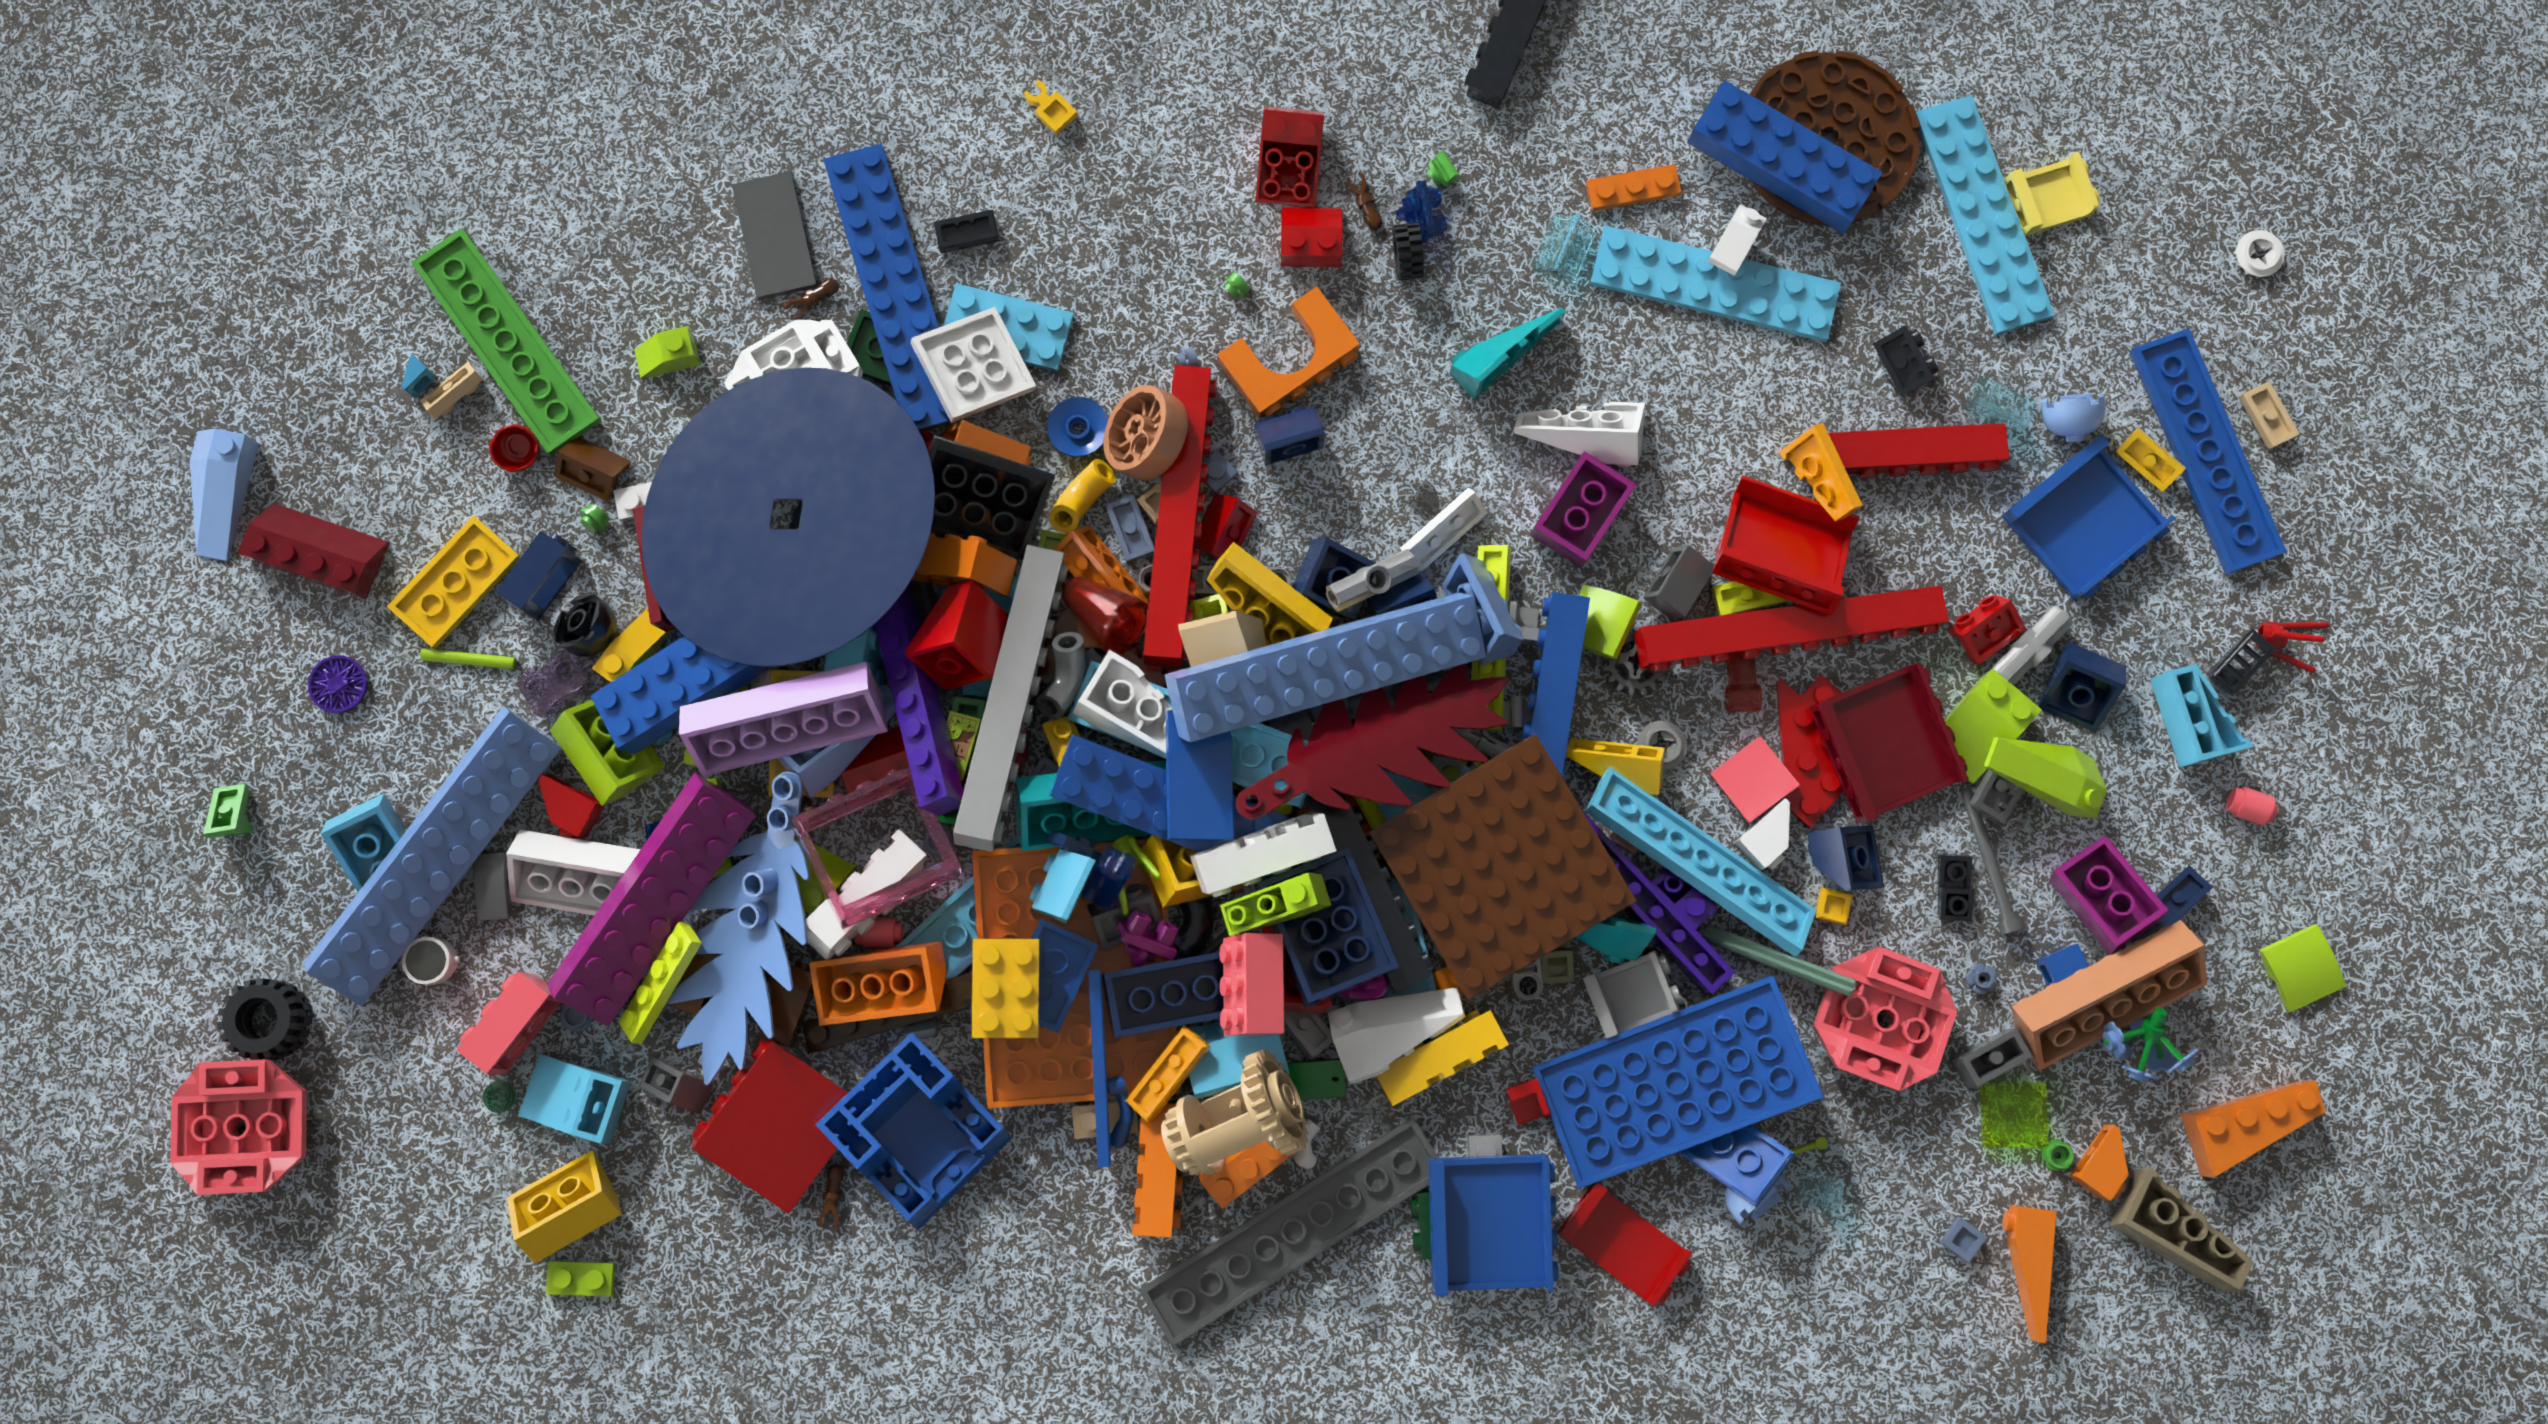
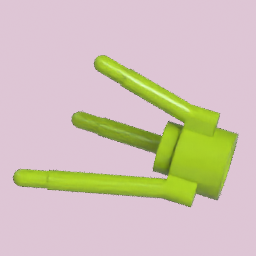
M1125 835L1117 839L1112 844L1114 854L1109 856V858L1115 861L1113 868L1124 915H1127L1129 910L1120 865H1124L1129 869L1140 864L1150 879L1148 870L1156 879H1159L1161 876L1142 851L1133 835Z

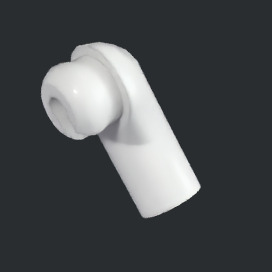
M1308 1119L1307 1124L1304 1125L1309 1132L1306 1135L1308 1139L1306 1148L1293 1154L1296 1164L1304 1169L1313 1168L1317 1162L1316 1155L1312 1153L1311 1141L1321 1129Z

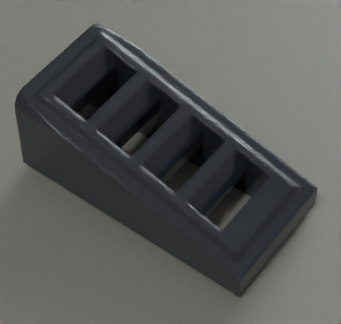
M2251 628L2206 674L2233 696L2273 654L2276 648ZM2250 640L2264 650L2260 655L2247 645ZM2242 649L2254 659L2251 664L2238 654ZM2233 659L2245 668L2242 673L2229 664ZM2224 668L2236 678L2232 683L2221 674Z

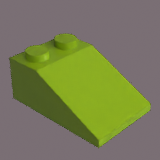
M1994 668L1980 677L1944 719L1946 725L1954 732L1956 739L1954 745L1958 754L1964 758L1968 770L1966 774L1971 784H1974L1987 770L1984 764L1994 737L2017 739L2042 711L2041 708Z

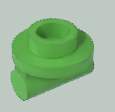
M1445 151L1438 153L1435 159L1428 163L1430 168L1428 174L1438 186L1443 184L1448 187L1460 178V174Z

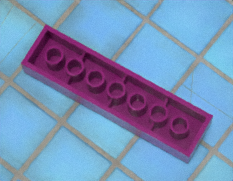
M694 772L548 981L547 985L553 999L606 1026L611 1024L661 952L667 938L671 935L677 923L682 922L756 816L746 802Z

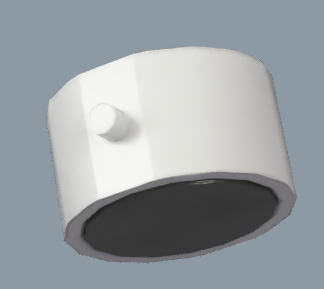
M425 936L411 942L402 955L400 965H402L407 977L415 983L436 985L445 982L452 976L456 970L457 963L460 962V957L457 956L451 943L441 938Z

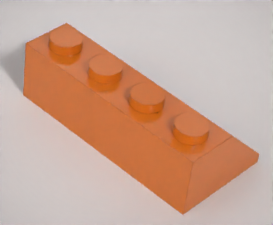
M942 941L848 953L840 956L833 955L828 961L823 957L809 962L819 1026L936 1012L940 1007L947 975Z

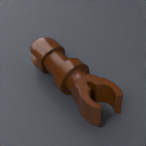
M1361 172L1358 173L1359 177L1362 178L1360 190L1357 186H1353L1351 178L1347 177L1348 186L1358 198L1356 204L1359 209L1362 208L1366 216L1367 225L1372 230H1378L1382 226V219L1374 207L1375 199L1373 195H1369L1366 189L1367 182Z
M833 278L826 279L820 283L821 286L813 291L811 289L805 291V296L787 301L783 305L784 309L788 310L791 305L799 306L798 312L795 315H790V319H799L810 306L816 307L819 305L818 301L826 296L830 297L837 293L839 290L837 280Z
M839 1164L831 1165L827 1172V1190L822 1194V1199H825V1203L818 1219L820 1227L823 1226L822 1219L828 1214L829 1210H831V1215L835 1219L832 1227L835 1229L838 1224L837 1204L842 1199V1194H839L844 1176V1169Z

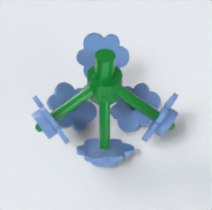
M2155 1008L2153 1013L2130 1024L2132 1031L2122 1033L2119 1028H2116L2113 1021L2104 1025L2102 1036L2105 1048L2120 1061L2132 1056V1049L2128 1045V1041L2140 1036L2146 1042L2138 1069L2127 1065H2122L2121 1067L2130 1071L2128 1077L2133 1078L2136 1083L2141 1081L2148 1083L2149 1077L2159 1080V1076L2145 1072L2146 1064L2151 1072L2164 1070L2170 1074L2176 1069L2180 1073L2186 1070L2191 1071L2192 1065L2196 1063L2192 1057L2200 1051L2198 1048L2183 1057L2165 1037L2168 1013L2162 1008Z

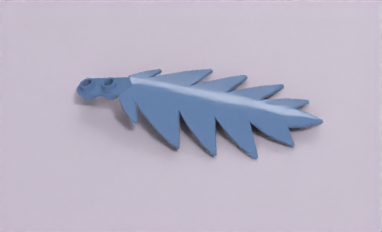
M793 771L780 773L772 782V805L767 814L768 832L756 834L734 846L727 857L751 856L740 861L710 883L690 909H735L715 919L696 932V935L702 942L696 954L722 955L704 965L682 982L673 991L666 1003L668 1005L712 997L689 1023L677 1044V1048L682 1049L703 1042L702 1068L705 1085L711 1084L729 1053L738 1069L744 1068L748 1045L747 1010L769 1039L774 1036L772 1009L763 968L787 991L793 990L791 968L778 924L801 945L807 944L805 912L795 873L796 870L804 880L810 878L805 854L799 842L796 841L803 783L800 776Z

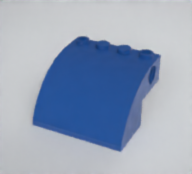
M912 1032L815 1124L853 1166L867 1177L917 1230L925 1225L1013 1138Z

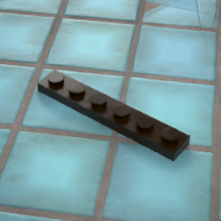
M972 972L945 980L940 1007L936 1012L819 1026L818 1018L802 1022L808 1053H816L972 1007Z

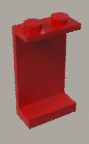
M1599 1182L1590 1185L1558 1229L1557 1234L1650 1305L1655 1307L1658 1302L1663 1304L1673 1290L1670 1284L1675 1277H1682L1690 1267L1691 1261L1689 1257L1692 1255V1252L1682 1248L1609 1193L1608 1189Z

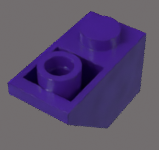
M1667 868L1651 882L1695 930L1718 909L1706 895L1699 892V890L1673 874Z

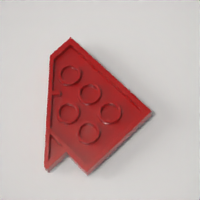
M1822 674L1815 679L1801 696L1782 679L1776 683L1781 760L1800 784V787L1785 798L1790 802V813L1808 829L1818 821L1843 792L1809 708L1811 705L1843 693Z

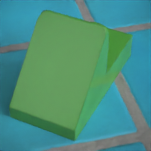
M246 784L215 788L213 790L203 833L205 838H221L252 833L254 831L245 815L250 795Z

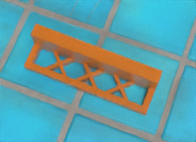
M1090 525L1072 530L1052 550L1064 552V564L1069 565V571L1129 645L1135 644L1146 632L1148 596L1142 592L1140 586Z

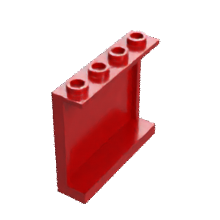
M1742 475L1732 496L1712 574L1832 615L1844 593L1845 587L1841 586L1852 532L1860 516L1852 513L1845 519L1834 521L1818 501Z
M770 1038L767 1042L761 1040L750 1055L754 1058L747 1069L743 1068L737 1071L730 1082L734 1085L727 1096L722 1093L712 1105L713 1115L707 1123L702 1120L691 1134V1137L694 1139L692 1149L789 1214L837 1149L815 1124L849 1092L775 1042L774 1038Z

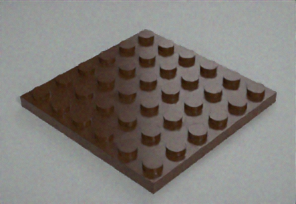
M1536 733L1450 783L1451 786L1449 788L1440 789L1369 831L1468 1000L1637 901Z

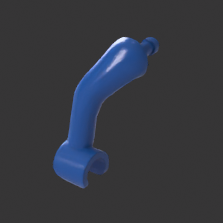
M1120 1076L1110 1078L1107 1081L1109 1096H1116L1120 1108V1117L1110 1133V1145L1116 1149L1126 1145L1134 1119L1132 1107L1125 1102L1128 1098L1126 1083Z

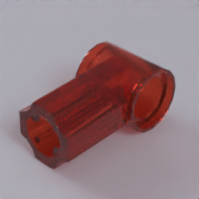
M1741 655L1730 657L1731 661L1727 662L1728 685L1725 688V698H1728V703L1725 702L1726 711L1760 712L1762 707L1761 686L1757 684L1755 659L1742 660Z

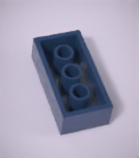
M1219 952L1103 973L1102 979L1113 1038L1220 1018L1221 1011L1224 1009V996L1220 993L1223 963L1220 961Z

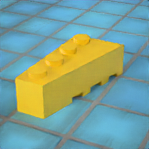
M1477 1009L1465 1015V1018L1462 1019V1025L1453 1030L1451 1027L1425 1045L1421 1042L1413 1048L1415 1052L1407 1057L1404 1055L1388 1065L1390 1069L1381 1075L1375 1076L1390 1105L1394 1106L1432 1086L1437 1081L1439 1082L1460 1071L1462 1068L1478 1062L1495 1050L1508 1046L1509 1044L1491 1010L1480 1015Z

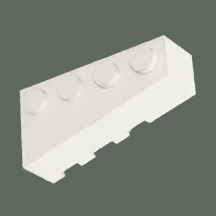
M1308 812L1190 855L1202 892L1206 894L1212 893L1213 897H1218L1231 892V887L1243 883V886L1257 883L1262 880L1261 876L1273 873V875L1281 874L1291 870V866L1312 862L1322 858L1321 856L1336 852L1337 850L1325 815Z
M900 829L891 836L892 843L886 851L883 852L879 848L870 856L871 860L864 867L862 874L855 871L840 889L842 892L840 895L833 892L805 919L807 942L827 961L834 954L842 955L851 946V939L858 933L861 936L867 933L875 924L874 919L881 913L887 915L897 905V899L903 893L909 895L920 884L919 876L926 854Z

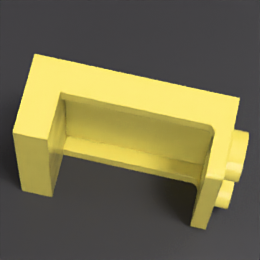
M2079 152L2073 153L2067 160L2025 173L2022 169L2012 171L2004 179L2025 236L2090 217L2099 208V193L2096 188L2092 187L2089 179L2088 165L2085 160H2082Z

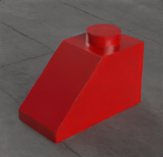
M541 774L538 781L550 822L560 827L558 832L565 837L574 839L576 837H588L605 805L601 806L596 798L552 774Z

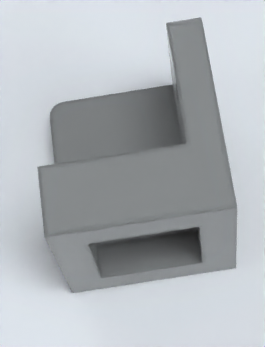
M1511 601L1508 606V612L1513 622L1521 630L1523 639L1521 645L1535 646L1539 628H1537L1538 609L1517 607V602Z

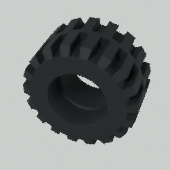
M257 978V980L244 981V986L237 985L231 989L234 995L225 996L222 1002L226 1003L225 1008H219L217 1014L222 1015V1021L217 1022V1029H223L224 1031L220 1038L222 1042H230L227 1048L231 1052H239L238 1056L251 1058V1060H278L280 1057H287L293 1054L291 1049H299L303 1045L299 1040L301 1037L308 1038L310 1031L305 1030L306 1024H312L313 1017H306V1012L312 1009L310 1004L303 1003V1000L307 997L303 992L296 991L298 987L293 984H287L285 981ZM269 1001L276 1009L277 1023L274 1030L262 1039L253 1029L252 1018L257 1007L263 1002Z

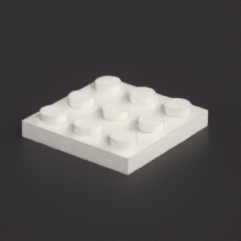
M996 307L911 339V345L951 423L1030 393L1036 388V384Z

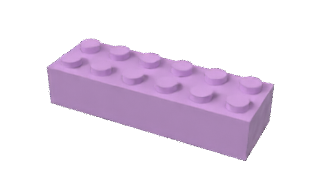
M867 661L680 707L679 735L702 776L888 732L886 703Z

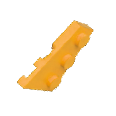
M1824 423L1813 425L1778 452L1784 460L1789 459L1796 467L1794 473L1799 479H1806L1812 486L1814 497L1834 521L1845 519L1863 506Z

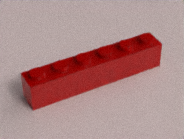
M2006 423L1828 433L1848 475L1858 474V478L1861 479L1873 478L1877 476V473L1889 472L1890 477L1905 476L1908 474V471H1919L1920 475H1934L1939 472L1938 470L1950 469L1951 474L1965 473L1969 471V468H1980L1981 472H1993L1999 470L2000 466L2009 460Z

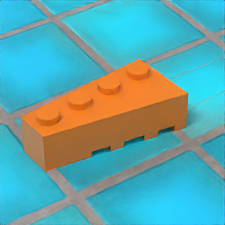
M1166 1104L1153 1122H1147L1141 1117L1140 1155H1138L1137 1162L1138 1187H1136L1134 1201L1136 1221L1135 1224L1133 1223L1132 1235L1172 1238L1174 1229H1180L1181 1209H1175L1176 1196H1182L1183 1176H1177L1178 1168L1167 1153L1161 1133L1162 1122L1166 1119L1165 1114L1168 1113L1169 1109L1176 1107V1104Z

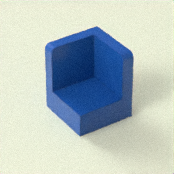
M2078 943L2035 960L2047 986L2072 976L2080 969L2089 967Z

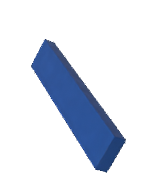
M1089 970L1097 1166L1101 1168L1110 1167L1111 1165L1102 971Z

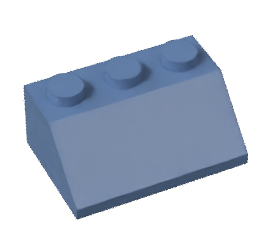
M1465 553L1458 555L1442 584V588L1446 596L1455 593L1474 596L1486 653L1485 658L1478 659L1480 664L1483 665L1514 655L1523 641L1522 633L1508 612L1506 600L1500 596L1495 586L1494 576L1487 570L1482 560Z

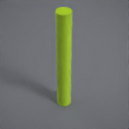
M422 648L420 652L421 661L512 670L516 669L517 663L516 657L426 648Z

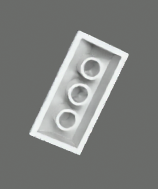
M519 830L506 853L511 902L595 915L641 849Z

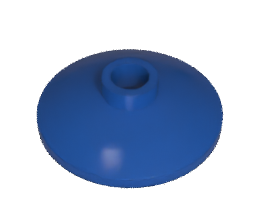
M1070 397L1058 403L1051 411L1047 421V432L1051 443L1058 451L1071 457H1084L1096 452L1103 445L1108 419L1103 408L1092 399ZM1076 425H1082L1084 432L1082 434H1075L1073 428Z

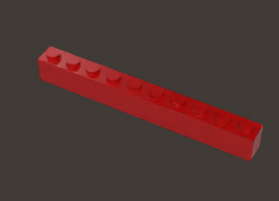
M1174 365L1171 394L1176 396L1185 406L1188 428L1185 442L1178 457L1162 475L1143 651L1144 665L1182 668L1183 658H1188L1178 624L1193 621L1194 610L1188 609L1189 599H1195L1197 580H1191L1192 569L1198 570L1200 551L1194 550L1195 540L1201 541L1203 522L1197 520L1198 511L1204 512L1205 493H1200L1201 483H1207L1208 464H1203L1204 454H1210L1211 436H1206L1207 426H1213L1214 408L1209 407L1210 398H1216L1217 380L1212 379L1211 368Z
M1942 585L1841 599L1832 615L1803 605H1794L1643 626L1634 633L1640 669L1651 668L1652 673L1670 670V665L1681 664L1682 669L1700 666V661L1711 660L1712 664H1722L1731 661L1730 657L1741 656L1742 660L1761 657L1760 653L1771 651L1772 656H1779L1790 653L1791 648L1801 647L1802 652L1820 649V644L1831 643V647L1834 648L1849 645L1850 640L1861 639V643L1875 642L1880 640V636L1890 635L1891 639L1907 637L1910 635L1909 632L1920 631V635H1927L1939 632L1938 627L1949 622Z

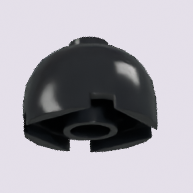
M583 593L573 598L569 603L574 606L567 613L562 610L554 625L553 638L554 641L559 643L558 646L578 657H591L607 649L614 641L617 619L612 608L593 593Z

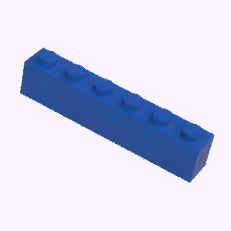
M1551 592L1550 598L1544 597L1541 616L1547 618L1545 629H1539L1536 647L1542 648L1540 660H1534L1532 678L1537 679L1535 691H1529L1527 709L1532 710L1530 722L1524 723L1522 740L1536 733L1559 773L1563 776L1590 597Z

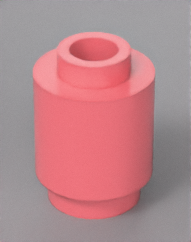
M2234 787L2228 796L2226 810L2232 812V815L2264 826L2268 821L2273 822L2278 812V804H2275L2274 796L2247 787H2242L2241 789Z
M876 917L874 919L875 924L867 933L862 936L858 933L855 936L856 945L864 946V949L893 948L903 940V924L897 923L896 917Z

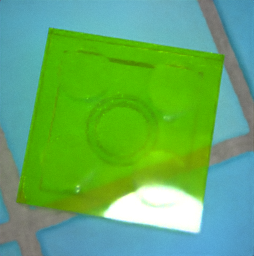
M1985 1083L1979 1087L1981 1147L2048 1148L2046 1083Z

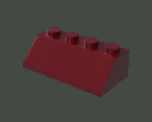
M272 503L248 525L237 553L250 561L366 600L389 542Z

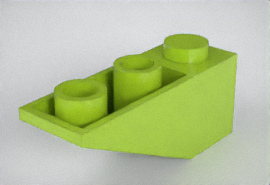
M1308 872L1220 905L1229 936L1232 937L1302 917L1329 907L1331 903L1322 875Z

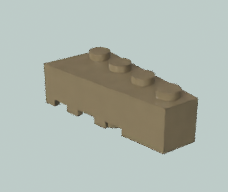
M2151 1166L2136 1169L2109 1226L2222 1292L2241 1291L2254 1261L2227 1236L2212 1227L2206 1221L2207 1218L2199 1210H2194L2181 1198L2182 1195L2173 1186H2168L2159 1177L2160 1174Z

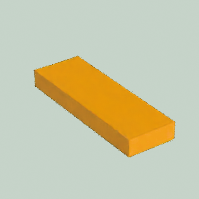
M1184 1025L1125 1102L1147 1122H1153L1211 1046L1189 1026Z

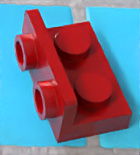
M1998 595L1984 598L1978 607L1970 613L1958 617L1955 620V624L1947 629L1951 636L1959 638L1969 659L1976 665H1980L2027 630L2012 600Z

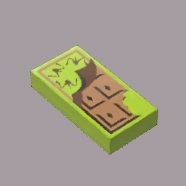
M950 711L946 724L960 779L964 781L982 720Z

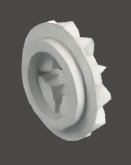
M2263 230L2251 231L2237 242L2238 245L2234 252L2237 256L2236 265L2241 266L2245 270V275H2254L2256 279L2266 276L2270 277L2281 268L2285 258L2284 248L2280 240L2272 233ZM2255 248L2258 252L2269 251L2262 258V261L2259 258L2251 259Z

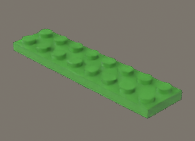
M463 228L411 262L550 456L557 453L571 440L580 437L602 421Z

